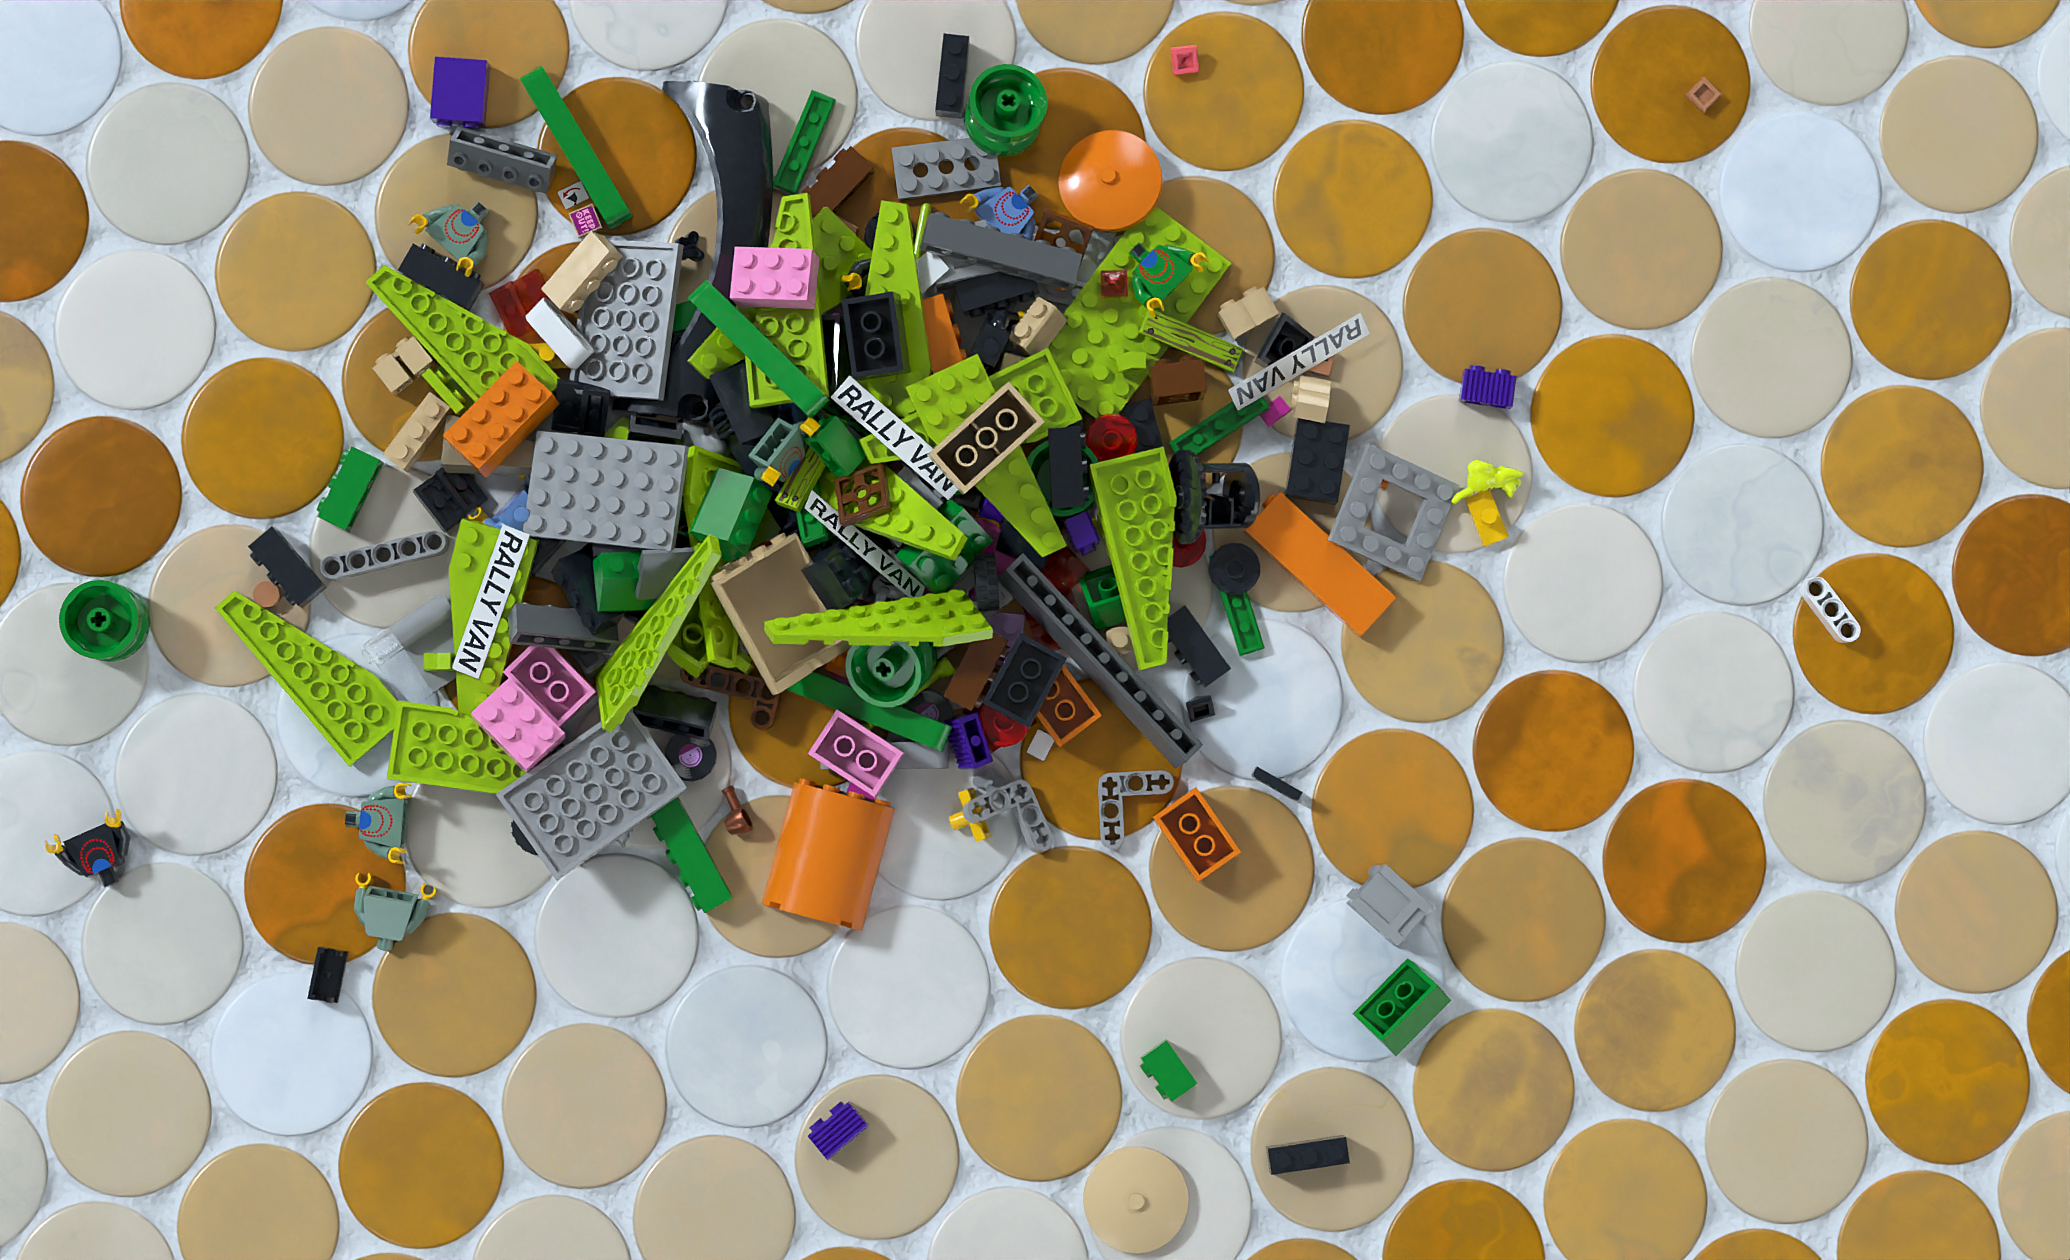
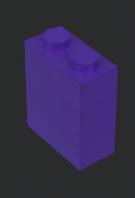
M435 57L430 119L433 123H437V127L452 128V125H463V128L478 130V126L485 127L490 64L487 60Z

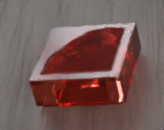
M1127 270L1100 271L1101 298L1128 296Z

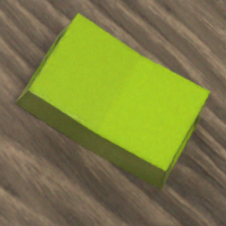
M1130 351L1116 355L1113 358L1118 374L1129 370L1146 369V352Z
M424 653V671H456L452 669L455 654Z

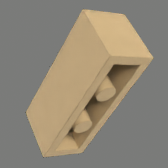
M590 231L541 289L560 310L573 314L583 306L585 299L591 292L600 286L604 277L616 268L617 262L623 256L605 236Z
M429 392L382 455L408 473L445 425L446 415H452L454 411L450 406Z

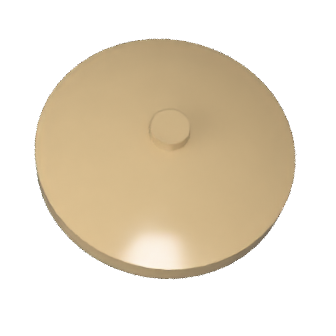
M1140 1146L1124 1147L1103 1157L1091 1170L1083 1193L1084 1212L1091 1229L1104 1243L1114 1249L1127 1253L1149 1252L1168 1243L1181 1229L1189 1204L1186 1182L1178 1167L1164 1154Z

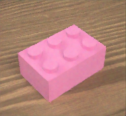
M735 247L730 299L738 307L814 309L819 257L812 249Z
M529 646L503 671L560 729L567 725L598 694L597 690L556 648Z
M510 677L471 713L473 720L525 773L539 765L566 739L565 733Z
M839 710L835 711L808 752L810 756L875 798L904 755L902 751Z

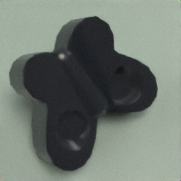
M691 231L685 237L675 240V243L684 245L683 261L690 259L694 262H699L704 259L703 251L696 246L699 239L696 231Z

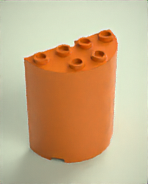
M800 778L799 783L794 782L761 904L862 931L895 809L890 808L891 802L876 798L875 803L865 801V795L849 791L848 796L839 794L840 789L824 784L823 789L814 787L815 782Z

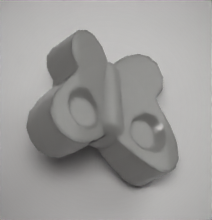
M988 768L984 775L973 778V785L986 789L987 793L1005 784V779L997 776L993 768ZM994 795L992 800L997 799L998 795Z

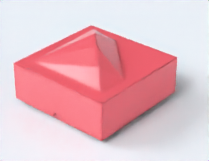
M1196 44L1170 48L1173 75L1199 72Z

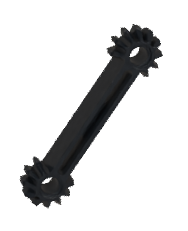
M720 402L708 414L710 418L708 423L713 427V432L717 433L719 440L724 439L745 474L755 478L754 472L759 467L748 456L755 446L740 444ZM777 480L774 486H771L764 481H759L773 492L767 508L781 528L779 534L785 533L787 537L796 533L801 541L796 511L780 506L775 501L785 482ZM819 544L805 548L806 552H812Z

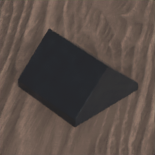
M1282 312L1254 363L1266 368L1313 341L1315 337L1286 313Z
M1004 518L995 548L996 551L1015 559L1024 554L1037 568L1044 570L1051 554L1041 557L1013 525ZM1054 519L1061 533L1064 522Z

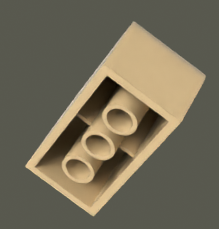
M1007 382L934 447L927 456L963 495L1045 421L1011 383Z

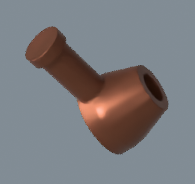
M733 785L722 790L732 810V813L724 820L725 826L731 835L743 834L753 830L752 821L746 810L741 806Z

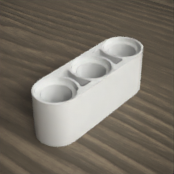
M542 298L525 316L529 324L569 368L577 370L594 352L587 340L549 299Z
M1812 577L1801 584L1800 593L1803 599L1837 642L1849 643L1859 637L1861 630L1858 622L1826 580L1821 577ZM1811 582L1819 586L1820 592L1818 596H1813L1809 592ZM1827 603L1832 604L1836 609L1833 617L1825 613ZM1843 624H1847L1852 630L1849 638L1841 634Z

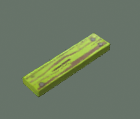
M1154 310L1156 317L1152 318L1149 311H1147L1139 331L1140 334L1234 373L1243 348Z
M826 413L822 415V417L832 416ZM808 444L804 448V458L787 478L775 499L778 505L799 513L826 466Z

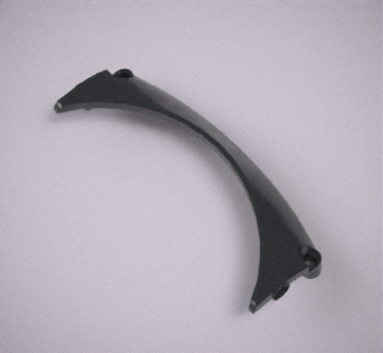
M664 81L662 90L674 99L689 117L701 138L710 162L717 198V235L708 282L735 307L736 304L730 299L735 247L768 248L773 197V155L769 103L764 97L752 91L736 90L728 85L698 81ZM697 308L682 337L669 354L664 400L616 398L613 401L612 411L630 413L634 411L637 412L636 415L657 417V415L709 424L710 418L708 414L721 401L711 380L704 378L687 360L717 327ZM742 360L739 361V362H737L736 364L730 366V367H733V366H736V365L741 364V363H742Z

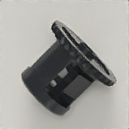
M1178 450L1174 453L1168 466L1177 497L1176 507L1174 508L1175 531H1173V537L1180 544H1191L1201 536V532L1204 529L1248 528L1254 523L1260 506V488L1257 475L1248 463L1200 464V459L1191 450ZM1226 472L1222 494H1207L1205 490H1207L1208 483L1205 479V473H1212V483L1219 484L1220 473Z

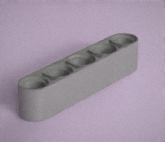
M430 530L329 555L321 561L320 571L326 578L331 580H343L440 556L448 550L449 540L443 533L437 530ZM435 536H440L442 539L441 546L436 550H432L430 540ZM414 542L416 552L411 556H407L404 548L408 543ZM383 549H389L391 552V557L387 562H381L379 559V554ZM358 555H363L365 557V565L360 569H356L354 559ZM337 561L340 565L339 572L335 575L329 574L328 567L330 563Z
M888 742L904 753L895 769L949 768V742H946L943 752L918 742ZM820 762V769L832 770Z

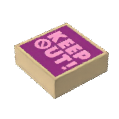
M593 204L568 213L579 239L587 236L590 231L597 232L603 229Z

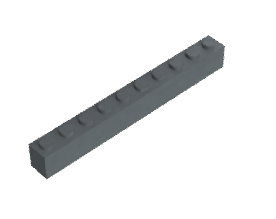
M1021 554L998 575V581L1175 769L1186 763L1203 746L1198 738L1024 554Z

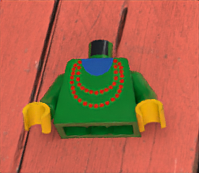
M1139 242L1129 252L1139 263L1131 273L1133 275L1131 283L1135 298L1148 309L1150 316L1155 318L1154 309L1161 308L1162 311L1165 310L1162 301L1192 272L1194 268L1191 266H1194L1198 272H1203L1204 269L1199 263L1202 261L1209 263L1210 261L1201 252L1194 253L1185 248L1168 244L1164 246L1158 244L1149 252Z

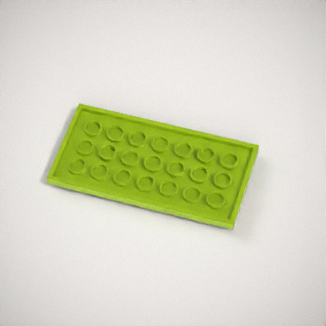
M1157 206L1141 223L1125 231L1063 313L1067 321L1047 347L1075 405L1094 419L1108 413L1119 414L1148 375L1150 366L1154 365V361L1159 360L1169 347L1164 343L1139 333L1148 309L1135 298L1131 283L1133 275L1131 273L1139 263L1129 252L1140 242L1149 252L1158 244L1162 246L1168 244L1185 248L1194 253L1201 252L1205 254L1210 262L1202 261L1199 263L1204 271L1198 272L1194 266H1191L1194 268L1192 272L1162 301L1165 310L1162 311L1161 308L1154 309L1183 323L1189 321L1231 265L1230 261ZM1130 351L1146 352L1145 370H1129L1117 373L1113 360L1114 356Z

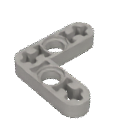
M1163 770L1117 772L1101 776L1098 781L1100 838L1105 847L1115 849L1121 846L1124 841L1122 796L1168 793L1174 785L1173 777L1169 772ZM1145 775H1152L1150 780H1158L1159 775H1164L1165 779H1169V784L1165 785L1164 790H1160L1159 785H1151L1152 791H1146L1148 782ZM1132 776H1139L1143 780L1141 790L1133 791L1129 788L1128 781ZM1108 777H1112V781L1117 782V787H1114L1112 792L1113 796L1118 794V801L1113 799L1102 801V795L1108 796L1107 788L1102 787V783L1106 782ZM1109 803L1115 804L1119 810L1118 815L1113 819L1107 818L1103 812L1105 805ZM1104 821L1109 823L1120 821V827L1114 826L1115 834L1120 835V839L1115 841V845H1110V841L1105 840V835H1108L1110 831L1109 826L1104 828Z
M1016 780L974 798L963 807L964 818L973 824L1012 809L1031 851L1042 853L1053 845V835L1030 784L1025 780ZM1020 789L1023 791V794L1010 799V793ZM994 795L1002 798V808L999 809L993 805L992 797ZM985 804L986 810L978 814L972 813V809ZM1026 810L1034 813L1035 820L1033 823L1025 820L1024 812ZM1039 826V829L1031 832L1032 828ZM1043 837L1044 842L1037 844L1036 839Z

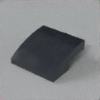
M557 379L555 398L559 405L553 410L551 430L577 432L578 435L604 437L610 390L588 383Z
M443 467L436 471L434 476L413 490L414 495L444 533L458 524L462 518H466L475 511L476 507H480L488 500L469 473H447Z

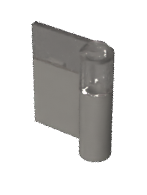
M443 593L432 598L363 644L365 649L361 651L369 664L375 662L401 701L420 703L456 679V671H424V653L455 654L451 604Z

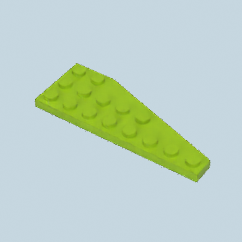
M823 207L812 220L815 253L819 257L818 285L821 314L841 303L843 299L851 296L852 293L847 290V287L842 282V277L848 275L854 262L872 258L873 252L828 207ZM735 306L751 323L755 322L758 307ZM716 328L687 361L704 378L710 379L709 376L711 374L727 369L743 360L745 354Z
M386 265L382 266L365 282L474 402L516 361L551 393L556 391L557 379L560 378L528 343L519 340Z
M696 445L689 447L683 493L688 533L715 470L722 468L746 475L737 461ZM689 533L690 546L694 547V551H696L702 542ZM720 558L699 593L698 598L708 662L732 668L736 666L739 634L713 590L710 581L712 580L711 576L719 572V568L738 559L725 562Z
M865 457L853 472L878 463L870 464L867 457ZM884 464L892 511L855 523L853 526L956 561L968 538ZM825 466L819 477L821 496L825 502L839 513L834 479L839 477H835L828 467ZM865 477L866 484L868 485L879 482V479L876 477ZM853 483V484L848 488V490L846 491V493H849V492L852 491L853 487L855 486V483ZM861 490L858 493V498H863L866 495V490ZM881 493L871 496L869 507L880 503L882 499ZM856 502L844 506L850 514L859 511L858 503Z
M710 534L707 536L595 676L603 730L612 733L616 726L624 721L629 710L638 704L643 691L674 637L679 632L683 621L715 565L721 558L717 537Z
M951 590L946 593L926 594L914 598L905 597L889 602L879 601L871 605H854L845 609H829L820 613H804L800 616L779 617L774 620L764 621V631L773 644H806L809 640L823 641L824 645H834V640H848L849 645L891 646L894 641H902L908 643L909 646H919V642H933V646H949L991 639L993 636L992 627L964 590Z
M233 591L215 607L218 613L349 767L353 766L394 731L398 700L378 676L237 591Z

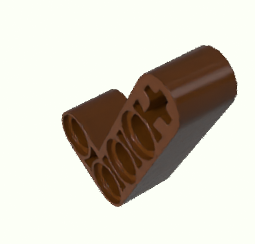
M707 665L701 673L706 675V685H702L704 679L694 677L693 681H690V677L686 675L687 671L681 668V679L690 686L754 701L750 721L755 728L768 730L774 725L781 692L776 694L771 700L764 699L762 691L767 686L764 679ZM717 673H722L725 676L724 685L719 688L714 687L711 682L712 677ZM743 679L748 680L751 684L750 690L745 694L737 691V684ZM761 711H766L770 716L769 722L763 726L758 725L756 715Z

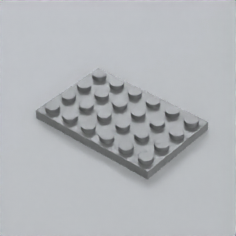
M608 240L623 257L617 262L616 268L604 277L600 286L585 299L583 306L578 311L576 329L592 346L594 352L577 370L571 369L570 380L610 390V397L663 401L684 245L679 243Z
M537 431L526 505L529 511V518L524 522L523 532L530 534V537L672 551L676 545L689 447Z
M630 709L624 721L618 724L612 733L603 730L602 723L599 722L498 792L496 796L556 881H558L688 789Z

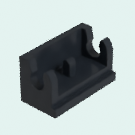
M631 411L627 440L680 445L683 419L678 418L677 423L636 417L637 412Z
M324 946L317 948L307 999L321 1000L326 1003H338L349 951Z

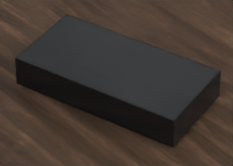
M1255 767L1251 774L1256 780L1294 801H1298L1303 793L1259 767Z

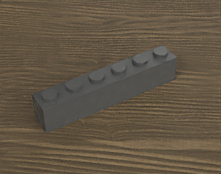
M942 212L929 214L919 250L1069 291L1076 284L1082 254L1076 253V250L1073 248H1057L1044 240H1036V242L1028 240L1019 233L1006 234L993 226H986L984 228L975 225L971 220L961 219L959 221L951 219L948 214Z

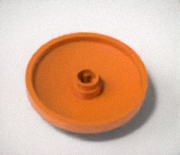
M1117 130L1097 132L1079 141L1066 155L1059 173V191L1069 214L1078 221L1094 226V231L1105 233L1130 229L1146 219L1156 207L1163 186L1162 170L1158 158L1151 147L1139 137Z

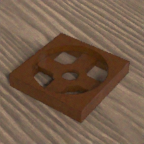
M1046 208L1034 241L1044 240L1051 243V246L1061 248L1056 244V240L1063 238L1066 241L1064 247L1073 248L1076 250V253L1082 254V263L1094 226ZM1053 221L1062 223L1059 233L1056 234L1045 231L1044 227ZM1072 228L1078 229L1083 237L1082 245L1071 241L1069 234Z
M882 462L853 472L849 476L834 479L840 524L843 527L892 511L886 467ZM865 477H876L879 479V482L868 485L866 484ZM853 483H855V486L853 487L852 491L849 492V493H846V491L848 490V488H849ZM861 490H866V495L863 498H858V493ZM881 493L882 499L880 503L869 507L871 496ZM853 502L858 503L859 511L852 514L848 513L844 507Z

